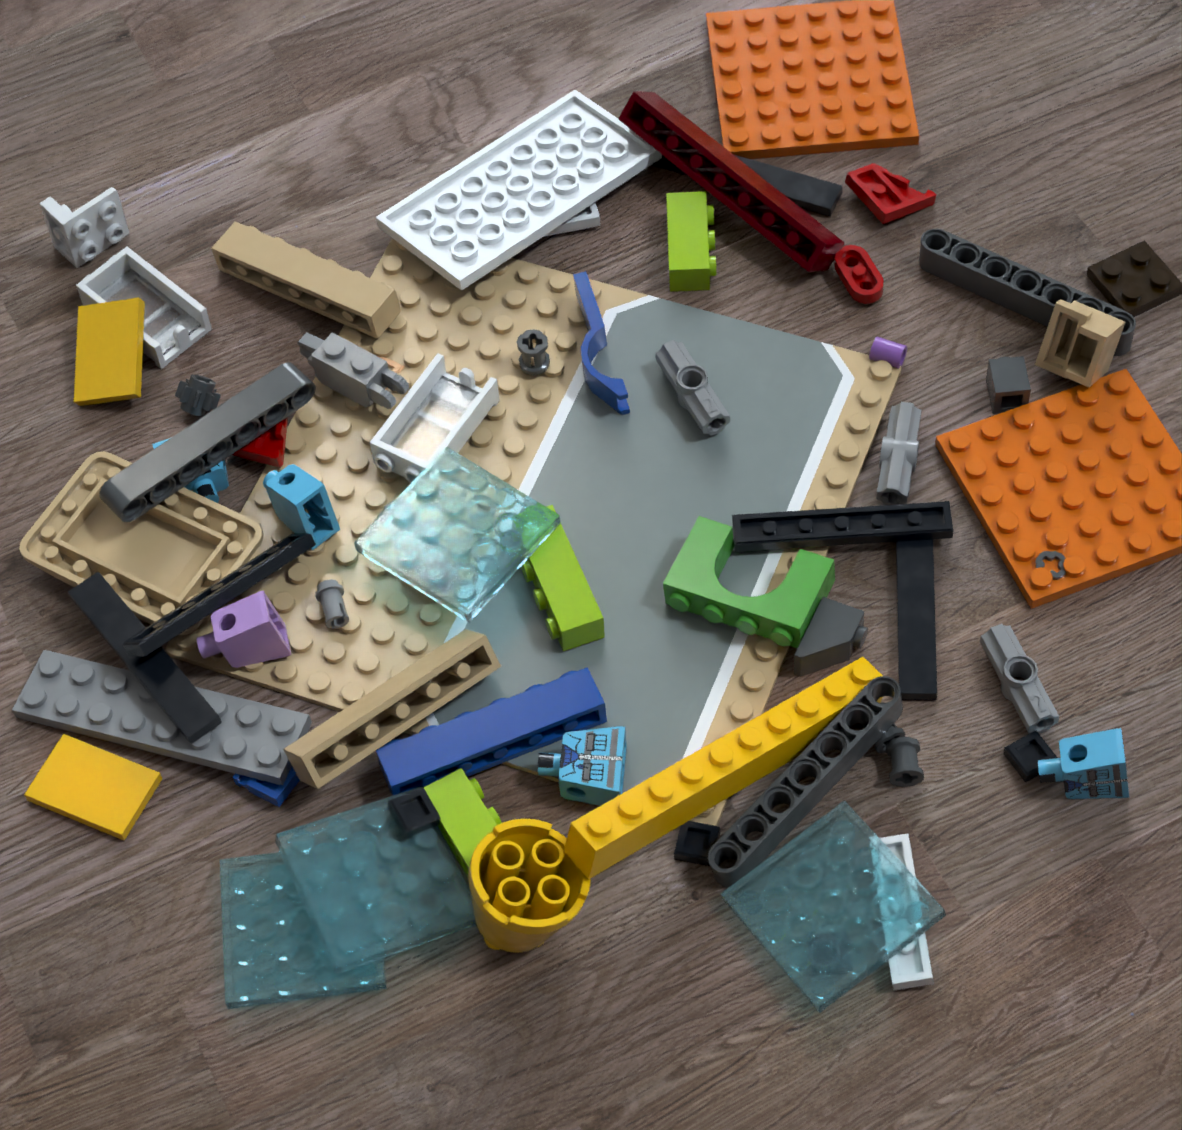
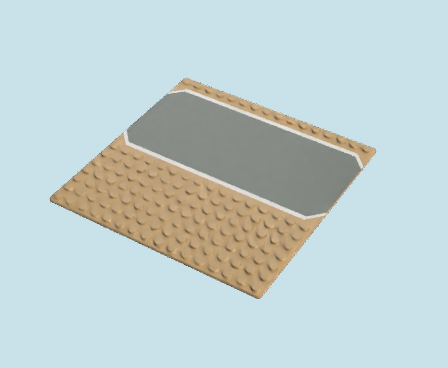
M392 238L370 279L380 283H388L395 289L401 312L378 339L347 325L343 326L338 336L376 356L385 357L403 365L404 369L397 374L407 380L409 389L404 394L397 393L389 388L386 389L388 392H391L396 400V404L391 409L384 408V406H380L375 402L369 407H364L325 386L315 376L313 380L316 386L314 396L306 405L296 411L287 427L282 467L266 465L240 514L259 523L263 531V541L249 559L250 561L290 534H295L278 518L267 490L263 486V480L270 471L277 470L280 472L288 465L295 464L322 482L326 488L340 530L314 550L310 548L219 608L221 609L257 592L264 591L286 625L292 655L238 668L231 667L222 653L203 658L199 652L196 639L213 632L212 613L205 618L194 632L188 635H177L171 639L166 646L167 654L172 658L340 712L465 629L478 632L487 636L501 667L404 731V733L415 735L427 726H438L455 719L456 716L463 712H474L489 706L497 699L510 698L524 692L533 685H543L560 678L566 672L579 671L588 667L605 702L607 722L590 729L625 727L627 751L623 793L763 714L790 646L778 645L771 639L757 634H745L738 628L724 623L710 622L703 616L689 611L680 612L665 603L663 582L699 516L732 526V515L846 508L901 374V365L898 369L892 367L889 362L884 360H870L869 355L589 279L605 325L607 346L598 351L591 365L605 376L623 379L628 393L626 400L630 413L621 415L596 396L584 380L581 345L588 330L576 297L573 274L510 258L461 291ZM527 330H540L547 336L548 347L546 352L549 355L550 365L545 372L539 375L526 374L520 368L519 358L522 353L518 350L517 339L519 335ZM532 339L533 348H535L536 340ZM672 340L682 342L695 363L706 370L708 383L730 415V423L723 428L722 432L712 436L710 434H703L689 411L679 405L677 392L656 361L655 354L662 348L663 344ZM437 353L444 356L446 373L459 378V372L462 368H468L474 374L475 385L480 388L484 387L490 377L497 379L500 401L490 409L436 482L435 489L430 490L422 485L415 486L408 482L405 477L392 471L385 472L378 468L373 462L370 441ZM534 357L531 358V365H532V366L535 365V363H534ZM430 401L423 413L452 426H455L462 414L433 401ZM418 417L396 448L428 462L450 431ZM392 501H404L422 527L428 526L433 531L441 546L442 554L459 575L460 583L451 594L443 598L440 596L433 597L415 571H408L396 552L395 544L378 521V515L382 512L385 505ZM549 505H553L604 617L605 638L566 651L562 650L558 638L551 639L545 619L548 618L545 609L539 611L533 596V590L536 588L533 581L526 582L520 562L523 561L520 553L514 554L508 538V534L513 532L512 517ZM831 546L735 552V549H733L718 581L728 591L740 596L753 597L764 595L776 589L784 581L800 549L827 557ZM330 579L338 581V584L343 586L344 595L342 598L347 615L349 616V622L345 626L332 629V626L330 628L326 626L321 602L317 601L315 597L318 584ZM562 740L501 764L539 776V753L561 754ZM540 776L559 782V776ZM729 798L689 821L718 826Z

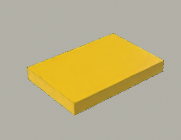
M132 298L78 306L74 403L83 406L141 398L145 302L142 299Z
M63 734L24 795L29 802L125 841L162 781V776L160 772Z

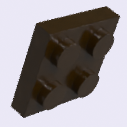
M1145 240L1089 266L1086 276L1109 303L1130 313L1133 317L1182 295V282Z

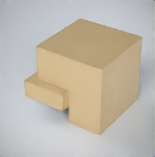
M1060 299L1055 303L1035 365L1090 387L1108 372L1125 321L1080 302L1073 301L1069 303Z

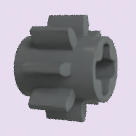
M192 374L190 380L186 379V382L180 380L175 394L176 397L180 398L179 401L182 402L180 408L196 416H205L206 411L217 408L221 394L216 393L217 389H214L215 381L197 374Z

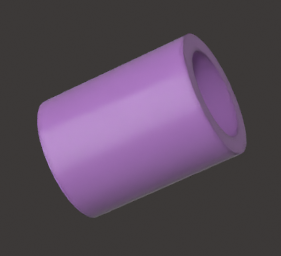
M876 337L871 347L869 359L873 361L884 360L889 362L892 367L899 369L900 365L902 366L907 346Z

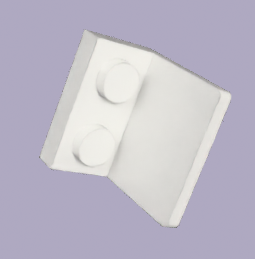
M113 187L73 213L65 204L60 206L51 196L40 203L54 247L76 268L94 259L98 254L114 243L121 241L123 237L129 234L118 192Z

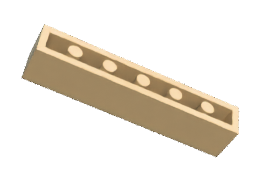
M235 221L211 248L220 271L378 339L401 312L397 293L388 283L377 282L359 271L344 268L331 259H323L305 248H297L279 237H271L264 234L253 226L248 227Z
M465 629L283 750L299 780L319 789L500 668V662L486 635Z

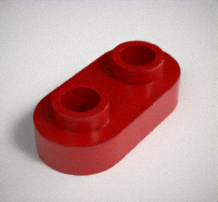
M857 245L842 247L835 254V271L847 291L859 303L869 304L876 302L883 294L884 280L865 249Z

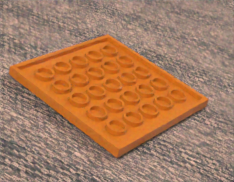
M847 0L706 13V26L722 146L732 154L748 159H761L919 145L918 126L894 0Z
M1127 369L1103 376L1090 387L1081 384L936 436L935 445L1031 609L1182 553V453ZM1044 551H1057L1063 554L1066 558L1063 563V568L1066 571L1064 577L1059 580H1053L1050 571L1054 570L1057 573L1060 571L1058 568L1060 561L1057 559L1052 561L1044 559L1042 561L1045 563V567L1036 568L1035 560L1038 555Z

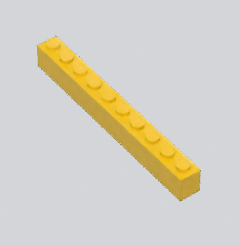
M864 657L859 658L571 822L564 852L588 879L596 876L797 758L870 681L883 675ZM883 697L877 699L876 702L881 703Z

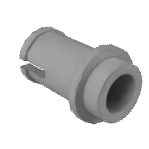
M332 579L318 584L315 597L317 601L321 602L326 626L328 628L332 626V629L345 626L349 622V616L347 615L342 598L344 588L338 584V581Z

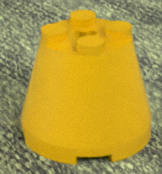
M514 819L495 826L493 831L480 841L473 852L468 870V880L475 921L478 930L484 937L486 945L494 950L526 952L540 947L548 938L571 922L584 905L590 889L591 878L588 879L566 855L564 848L567 838L551 828L553 824L536 819Z

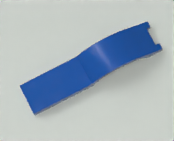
M587 272L573 274L576 297L588 330L581 345L584 380L590 390L621 415L630 413L626 400L628 393L623 379L605 376L591 365L598 351L607 346L605 325Z

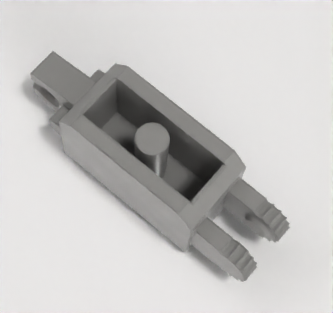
M333 332L325 340L305 333L298 341L300 353L314 367L317 379L325 386L364 407H369L375 402L380 406H384V408L391 409L396 404V400L391 392L385 389L388 387L400 394L406 393L409 389V383L404 377L388 369L387 361Z

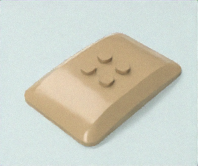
M96 452L83 462L21 540L19 550L23 558L37 568L72 587H76L99 571L138 619L153 624L246 564L261 545L263 531L259 523L184 487L136 520L127 523L123 522L100 499L99 492L106 481L133 463L109 452ZM203 618L196 624L192 625L179 635H188L194 632L202 624L205 618Z

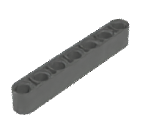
M938 228L929 229L922 234L919 265L924 271L1047 327L1056 302L1060 299L1069 303L1073 301L1080 302L1125 321L1114 356H1122L1130 351L1136 326L1135 318L1130 313Z
M287 362L278 366L110 478L101 487L99 492L100 499L123 522L127 523L136 520L306 405L315 394V384L293 363Z
M880 676L870 681L711 847L708 861L718 884L724 887H735L741 884L899 719L903 712V702L899 684L895 679L888 676ZM883 696L893 698L889 703L885 704L876 702L877 699ZM856 723L867 724V727L863 730L856 731L850 729ZM830 750L841 751V754L834 758L824 756ZM804 777L816 778L810 785L799 784V781ZM779 804L790 806L788 810L782 813L772 811ZM760 831L764 833L758 840L749 841L746 839L747 835L751 832ZM726 859H735L737 861L731 868L722 869L719 867L721 862Z

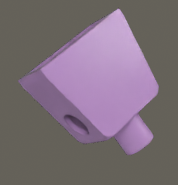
M264 591L257 592L214 611L211 615L213 632L196 639L199 652L203 658L222 653L231 667L235 668L292 655L286 625Z

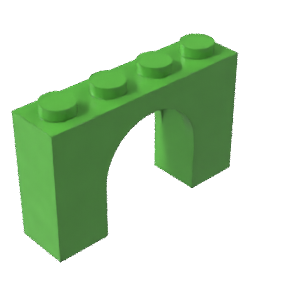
M699 516L663 582L665 603L677 611H689L703 616L710 622L724 623L736 627L745 634H757L771 639L778 645L798 648L822 597L827 598L835 582L834 559L800 549L784 581L776 589L760 596H740L728 591L718 581L734 549L732 526Z

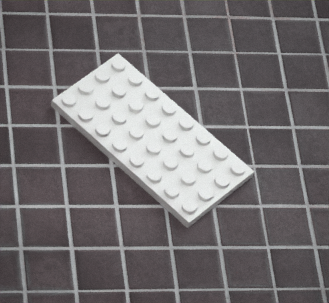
M574 90L376 217L377 226L462 291L661 159L662 154L619 121L618 118Z

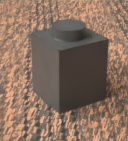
M1005 356L998 359H989L986 383L993 414L1002 413L1028 404L1031 388L1024 356Z

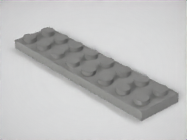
M43 650L12 709L15 717L278 785L284 784L292 768L283 749L307 734L312 724L309 714L195 687L219 715L222 723L190 744L130 670L48 650Z

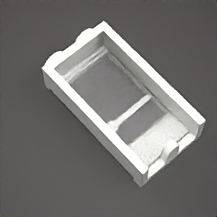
M127 246L116 255L110 257L106 263L84 277L76 285L83 306L132 298L142 299L145 302L143 353L155 361L160 369H163L212 330L207 310L203 305Z
M437 353L370 441L374 464L385 472L392 471L405 477L408 482L415 486L422 485L430 490H434L436 482L490 409L500 401L497 379L490 377L483 388L477 387L474 374L468 368H462L459 372V378L446 373L444 356Z

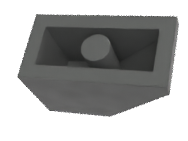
M822 597L794 655V675L802 677L850 660L855 647L862 648L868 633V628L864 627L865 611Z

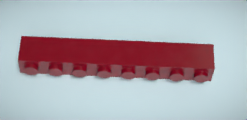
M633 91L618 118L619 121L805 270L817 272L827 271L835 260V254L843 247L845 242L655 92Z

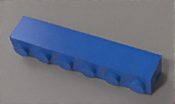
M588 667L579 671H569L560 678L546 684H536L510 698L497 699L487 707L474 712H463L451 721L438 726H427L415 735L402 740H391L376 750L379 765L394 799L425 787L460 768L463 769L468 777L560 741L566 732L588 730L607 722L605 702Z

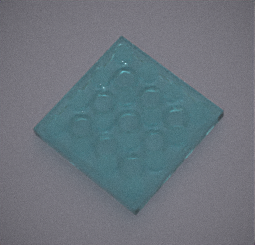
M446 446L354 542L357 552L470 623L559 526L560 515Z
M420 787L276 834L275 842L335 975L476 926L470 890L439 826L437 825L404 838L387 808L389 800L417 790Z
M845 800L721 893L723 901L819 1013L946 916L944 908Z
M374 840L220 859L225 1003L228 1009L387 989L377 856Z

